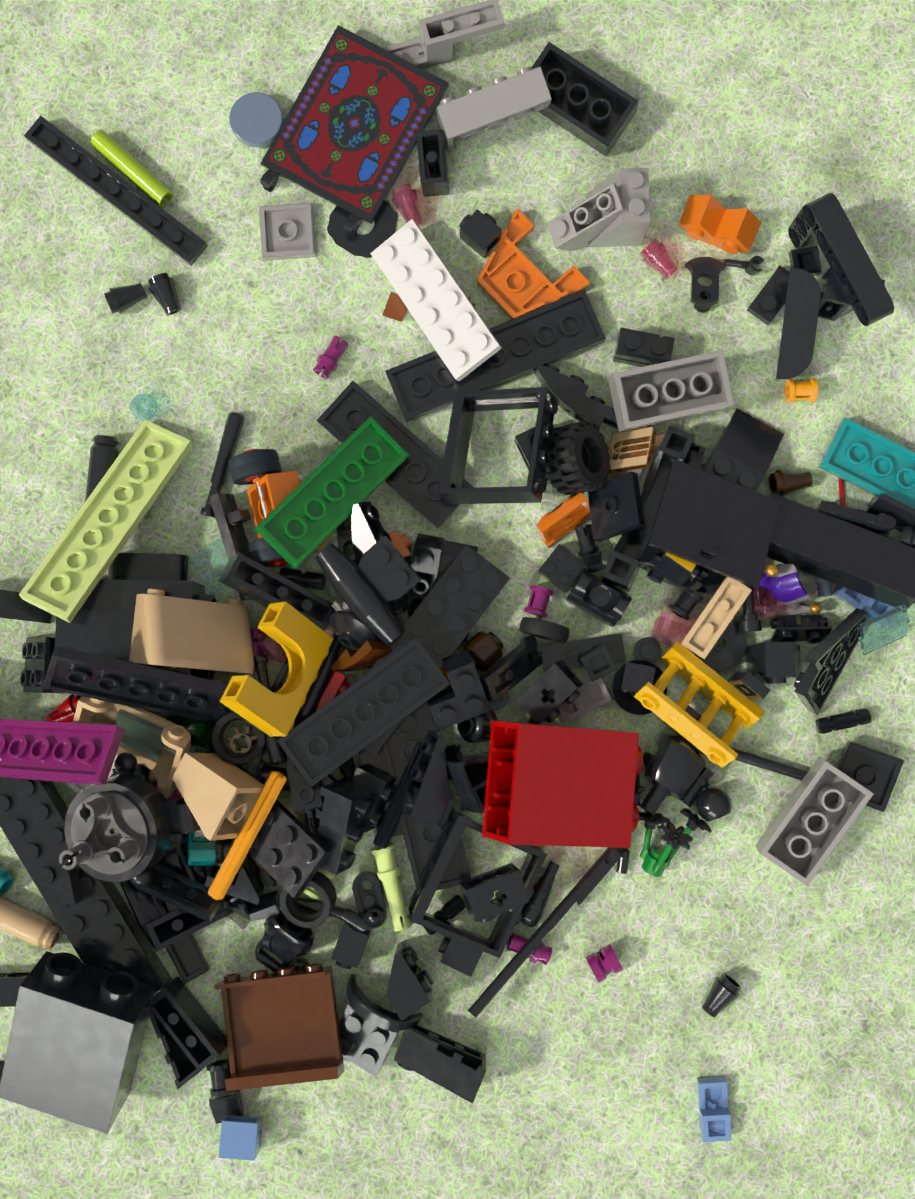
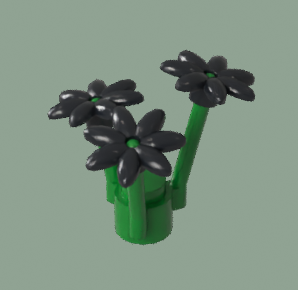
M683 808L680 813L688 818L687 828L679 826L676 829L668 818L663 817L662 813H656L655 816H652L646 811H639V820L645 821L644 827L646 828L644 845L640 853V857L644 859L642 869L652 876L661 877L665 868L669 866L672 858L681 846L686 850L690 849L688 842L693 841V837L689 835L692 831L699 827L701 830L711 833L712 830L705 820L699 819V816L695 813L693 814L689 809ZM657 824L660 825L658 830L664 833L660 839L666 841L667 845L664 849L653 847L650 850L652 829H655Z

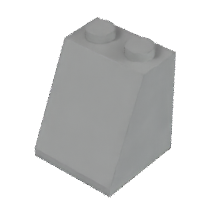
M620 168L586 195V199L612 183H616L625 210L593 240L588 242V247L642 245L650 224L648 168Z

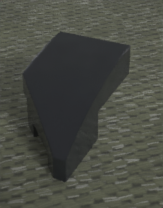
M277 890L262 895L258 905L234 896L225 898L224 901L227 908L251 921L280 914V895Z

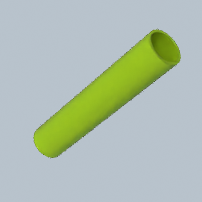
M101 129L94 133L91 138V144L160 207L166 206L167 203L162 199L165 197L170 201L173 198V192L104 130Z

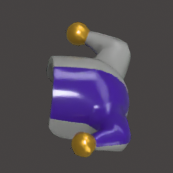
M784 563L776 566L771 564L763 571L759 586L769 590L774 599L783 603L789 615L807 613L817 615L822 611L819 603L815 602L811 605L802 603L816 597L819 587L811 581L801 582L796 566Z

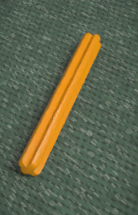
M278 771L270 773L208 890V895L213 899L222 900L286 782V776Z

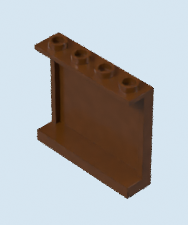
M322 963L306 965L305 970L295 971V966L280 968L278 973L268 974V970H258L251 972V976L241 977L240 973H233L223 976L224 980L214 985L215 989H221L231 1073L225 1079L226 1091L338 1079L343 1074L345 1069L332 966L323 967Z

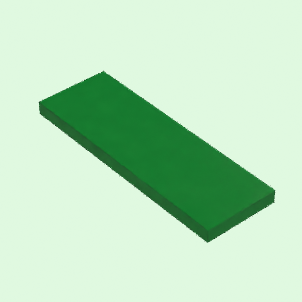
M370 416L255 527V530L296 569L352 513L353 505L364 502L410 455Z

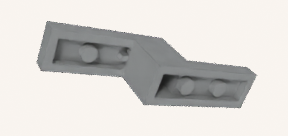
M487 0L419 20L420 37L386 46L383 49L420 68L453 60V43L504 29L505 22L498 0Z

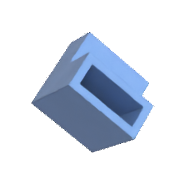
M225 1115L221 1124L219 1158L255 1161L261 1146V1118Z

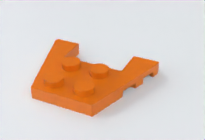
M519 209L515 210L510 223L501 235L499 243L491 253L477 279V285L511 320L576 294L590 285V282L574 265L555 283H551L516 247L534 230V224Z

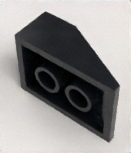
M736 408L703 470L757 491L769 469L784 433Z

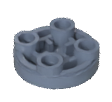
M252 92L240 97L233 104L229 115L230 126L236 138L247 146L259 147L261 149H266L271 145L284 122L283 114L277 101L271 96L260 92Z

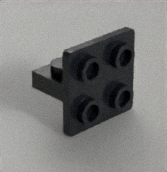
M26 638V642L22 647L25 668L20 676L23 692L64 693L53 692V690L43 688L55 647V638Z

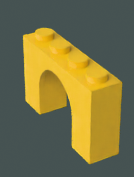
M279 602L269 604L257 628L275 640L284 649L289 662V672L285 684L279 691L273 693L249 675L232 676L220 699L221 703L269 736H287L289 731L292 730L294 720L306 701V695L311 684L318 676V670L322 661L328 655L329 647L333 640L332 637L290 604Z

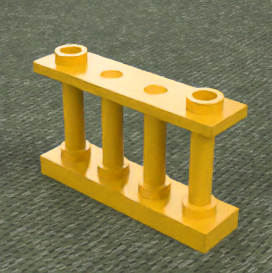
M676 641L660 658L667 667L654 686L647 682L636 692L634 697L645 708L655 713L708 756L710 761L723 768L738 756V753L729 746L741 727L747 729L757 722L765 711ZM677 673L689 685L678 701L674 703L663 692ZM699 691L711 702L697 721L685 710ZM719 709L723 710L733 719L721 739L707 729Z

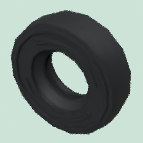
M523 617L519 627V631L524 634L560 643H566L570 633V629L563 625L530 617Z

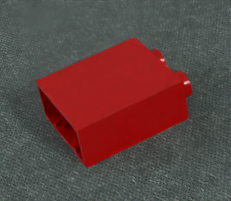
M492 720L482 836L510 845L630 848L631 833L635 831L639 822V810L634 802L635 779L643 766V753L638 745L639 733Z

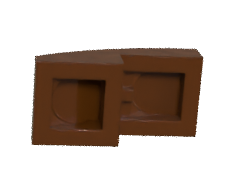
M367 640L359 650L346 649L332 664L331 668L333 671H360L373 666L377 660L384 658L392 649L383 641Z

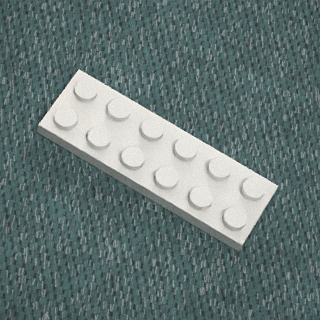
M413 219L371 253L457 381L462 380L502 349Z

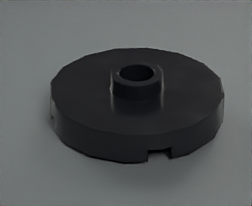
M734 620L730 622L720 637L724 641L722 648H718L715 644L705 660L692 652L715 671L731 669L739 664L745 655L747 648L745 632H739V625Z

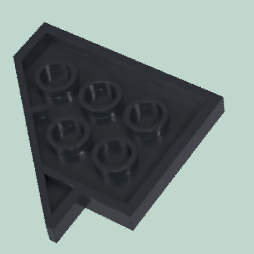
M856 608L805 657L804 660L808 667L805 673L801 672L797 676L794 683L796 688L794 692L808 711L816 715L821 711L870 622L867 612Z

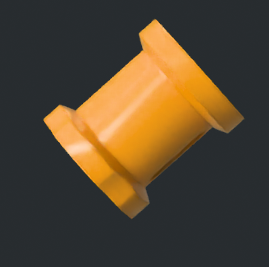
M810 378L809 381L786 380V403H792L794 400H809L810 403L816 402L818 397V382L816 378Z

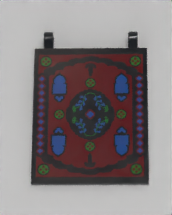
M338 25L260 163L261 166L268 169L260 180L261 185L268 192H272L280 175L351 213L343 225L345 232L355 236L362 220L370 224L373 223L417 144L416 133L425 130L448 89L449 83Z

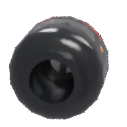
M491 709L489 712L457 723V729L460 736L469 743L489 742L492 720L498 721L496 713Z

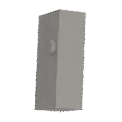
M723 350L620 371L608 377L619 432L725 410L734 406Z
M819 756L755 847L761 855L808 886L874 793Z

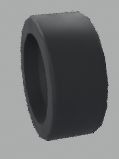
M232 711L216 722L212 731V744L215 752L222 760L231 764H246L253 761L263 752L266 746V733L251 724L257 733L254 747L245 753L231 751L224 742L226 727L236 720L247 721Z
M318 871L307 886L316 890L322 897L324 904L320 911L311 912L304 910L284 888L280 893L279 903L281 911L287 920L296 926L303 928L317 927L326 921L335 907L337 898L335 887L327 876Z

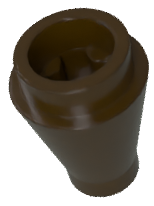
M776 470L775 473L769 475V489L771 493L785 496L800 489L811 487L812 475L809 471Z

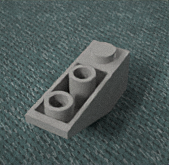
M612 183L547 223L556 249L574 251L593 240L625 210L616 183Z

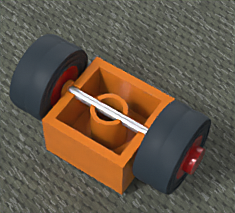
M250 449L229 460V468L234 484H253L247 489L255 527L302 483L297 471L282 472L278 453L274 449ZM257 532L258 539L249 543L251 559L265 567L278 568L287 565V561Z

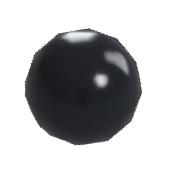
M711 787L706 788L699 794L696 808L701 818L709 822L731 813L732 802L727 792L721 788Z

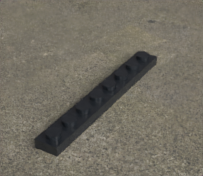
M41 115L24 135L27 141L190 266L195 263L208 247L203 239Z

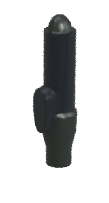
M300 897L296 899V903L301 908L311 912L320 911L324 904L314 899H303ZM335 906L329 916L340 919L345 908Z

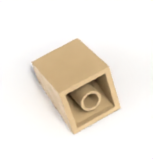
M185 753L178 761L177 769L172 779L202 832L210 841L236 838L264 785L234 764L222 760L217 753Z

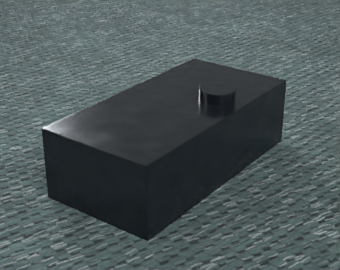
M548 42L532 66L533 69L541 67L552 99L549 107L538 112L607 157L637 113L638 100Z

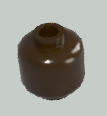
M480 631L463 645V651L468 649L475 668L485 672L502 659V649L504 646L494 633Z

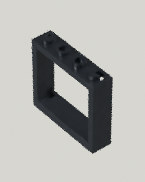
M547 387L455 392L438 494L448 504L541 503L542 494L546 491L547 487L545 474L546 467L549 466L551 459L549 446L550 440L554 438L553 419L554 414L558 411L557 399ZM538 408L527 486L462 488L474 412Z
M452 809L404 913L414 923L500 958L506 944L510 945V935L515 925H518L522 919V909L525 904L517 911L500 913L489 939L426 913L465 827H470L481 833L483 831L482 822ZM510 845L528 853L520 873L528 899H530L534 893V883L537 876L545 869L543 863L548 854L534 845Z

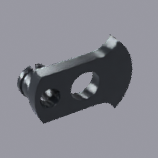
M697 257L688 261L685 264V268L691 273L690 302L694 303L695 310L703 313L709 311L711 305L718 303L719 273L725 270L726 265L711 257ZM708 277L711 279L712 284L703 286L698 282V278Z

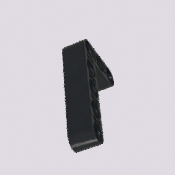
M828 193L805 204L788 228L789 238L794 247L800 249L817 241L857 318L864 326H869L893 314V301L837 197L833 193Z

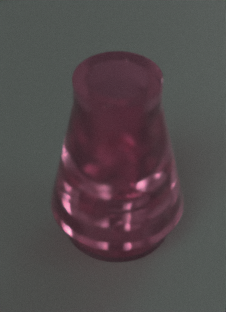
M404 184L395 188L391 192L393 196L391 200L406 223L411 219L417 225L422 223L423 220L420 214L416 189H413L411 184Z
M656 238L639 253L644 258L642 261L665 279H668L678 269L663 242L659 243Z

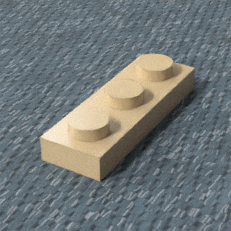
M726 577L681 644L705 660L752 590L741 582Z

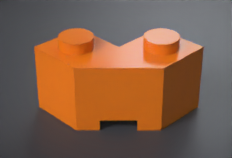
M710 194L690 195L678 225L687 232V236L691 239L700 240L723 249L730 254H737L738 252H750L761 222L748 208L725 209Z

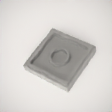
M312 203L259 206L263 261L316 257Z

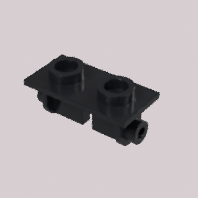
M776 615L775 618L770 620L771 629H775L770 642L807 641L810 644L820 643L829 635L832 626H828L827 617H822V615H801V624H797L796 615Z

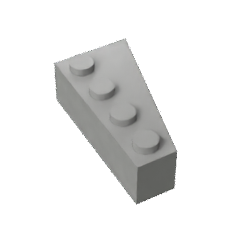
M532 66L519 70L515 77L507 79V76H503L492 81V85L482 89L481 86H477L466 91V95L456 99L455 96H451L440 102L441 105L437 106V121L440 129L444 132L448 151L457 147L455 142L463 139L470 142L479 138L478 135L482 134L485 128L494 131L503 127L509 122L508 118L512 116L514 121H517L549 107L552 99L541 67L533 69Z

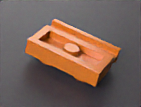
M580 492L576 496L567 498L561 507L554 512L545 514L536 526L542 541L548 548L572 532L574 528L591 518L588 500Z

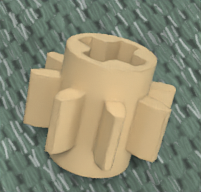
M250 726L243 733L239 727H235V735L226 736V739L230 741V747L228 748L235 753L250 751L255 745V740H257V735L253 736L250 734ZM246 737L245 742L249 746L240 749L241 744L237 743V740Z

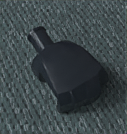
M662 735L656 742L659 745L657 752L654 755L647 751L643 754L644 777L651 783L652 788L639 807L652 816L656 815L666 796L680 799L685 795L705 766V760L699 754V750L681 735Z

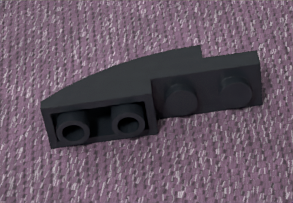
M542 364L538 365L536 370L537 379L542 387L549 389L557 399L558 406L579 422H592L593 426L596 425L599 429L602 423L618 429L614 409L604 405L605 401L601 398L585 396L589 386L584 384L585 381L575 375L568 377L560 373V369L551 364H545V366Z
M370 501L353 505L352 541L357 565L360 563L362 554L383 536H386L392 543L390 535L383 529L379 520L378 510ZM407 594L399 599L388 601L394 612L409 606Z

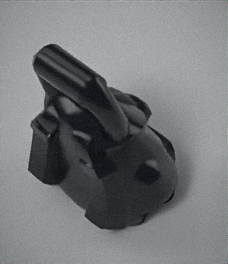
M280 909L279 915L266 918L264 922V936L258 942L255 949L256 960L273 973L278 972L280 968L289 967L294 958L306 955L311 950L315 937L311 928H303L291 923ZM265 948L283 961L282 964L262 949Z

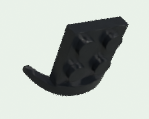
M351 974L346 987L349 1003L339 1022L343 1057L370 1074L377 1076L399 1031L416 1026L422 1020L423 1014L410 1015L401 1021L397 1013L380 1007L366 997L358 987L355 975Z

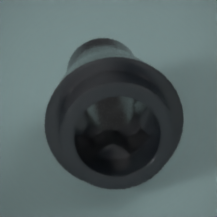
M161 273L148 280L150 285L148 289L164 309L166 315L169 316L181 311L173 278H170L168 273Z
M141 283L109 288L110 291L104 293L112 314L117 312L121 314L136 303L147 298Z
M725 973L720 977H716L707 999L702 1005L703 1010L716 1018L723 1009L740 996L738 992L741 990V986Z

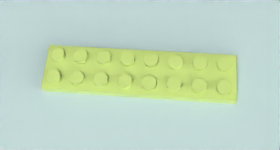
M144 419L19 593V596L23 600L71 623L192 448L191 440Z

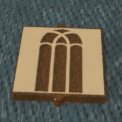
M655 426L612 433L608 450L610 454V472L608 474L650 467L652 452L656 448L654 445L657 430Z

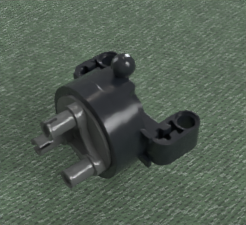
M124 752L119 754L114 761V767L119 774L108 778L106 785L94 784L85 788L71 802L67 810L64 826L68 850L60 854L59 863L61 864L67 860L68 863L62 866L66 870H71L79 865L86 873L99 880L122 882L130 879L135 887L143 888L147 887L153 880V873L150 867L164 857L171 842L182 841V834L193 833L201 830L184 798L166 800L156 786L144 779L143 774L134 772L138 763L136 757L132 753Z

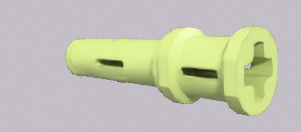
M389 843L386 849L378 846L372 848L371 853L376 859L378 867L377 877L379 880H382L394 931H401L403 929L400 916L405 929L410 928L412 925L404 913L406 905L398 877L401 874V869L396 864L393 852L395 846L393 843Z

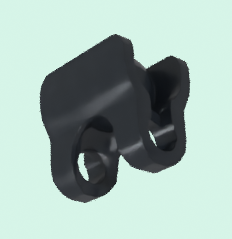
M583 569L577 583L565 600L606 625L614 627L632 601V596L593 573H589L588 570Z

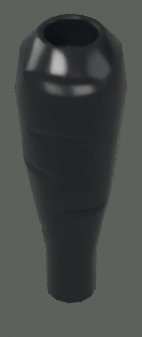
M550 861L544 874L535 885L533 895L522 909L523 916L520 922L533 928L542 919L555 875L560 867L559 864Z

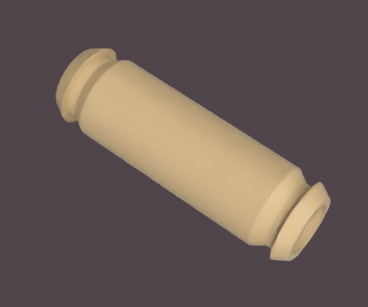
M0 897V930L36 947L44 946V950H51L55 946L62 932L59 924L55 926L52 920Z

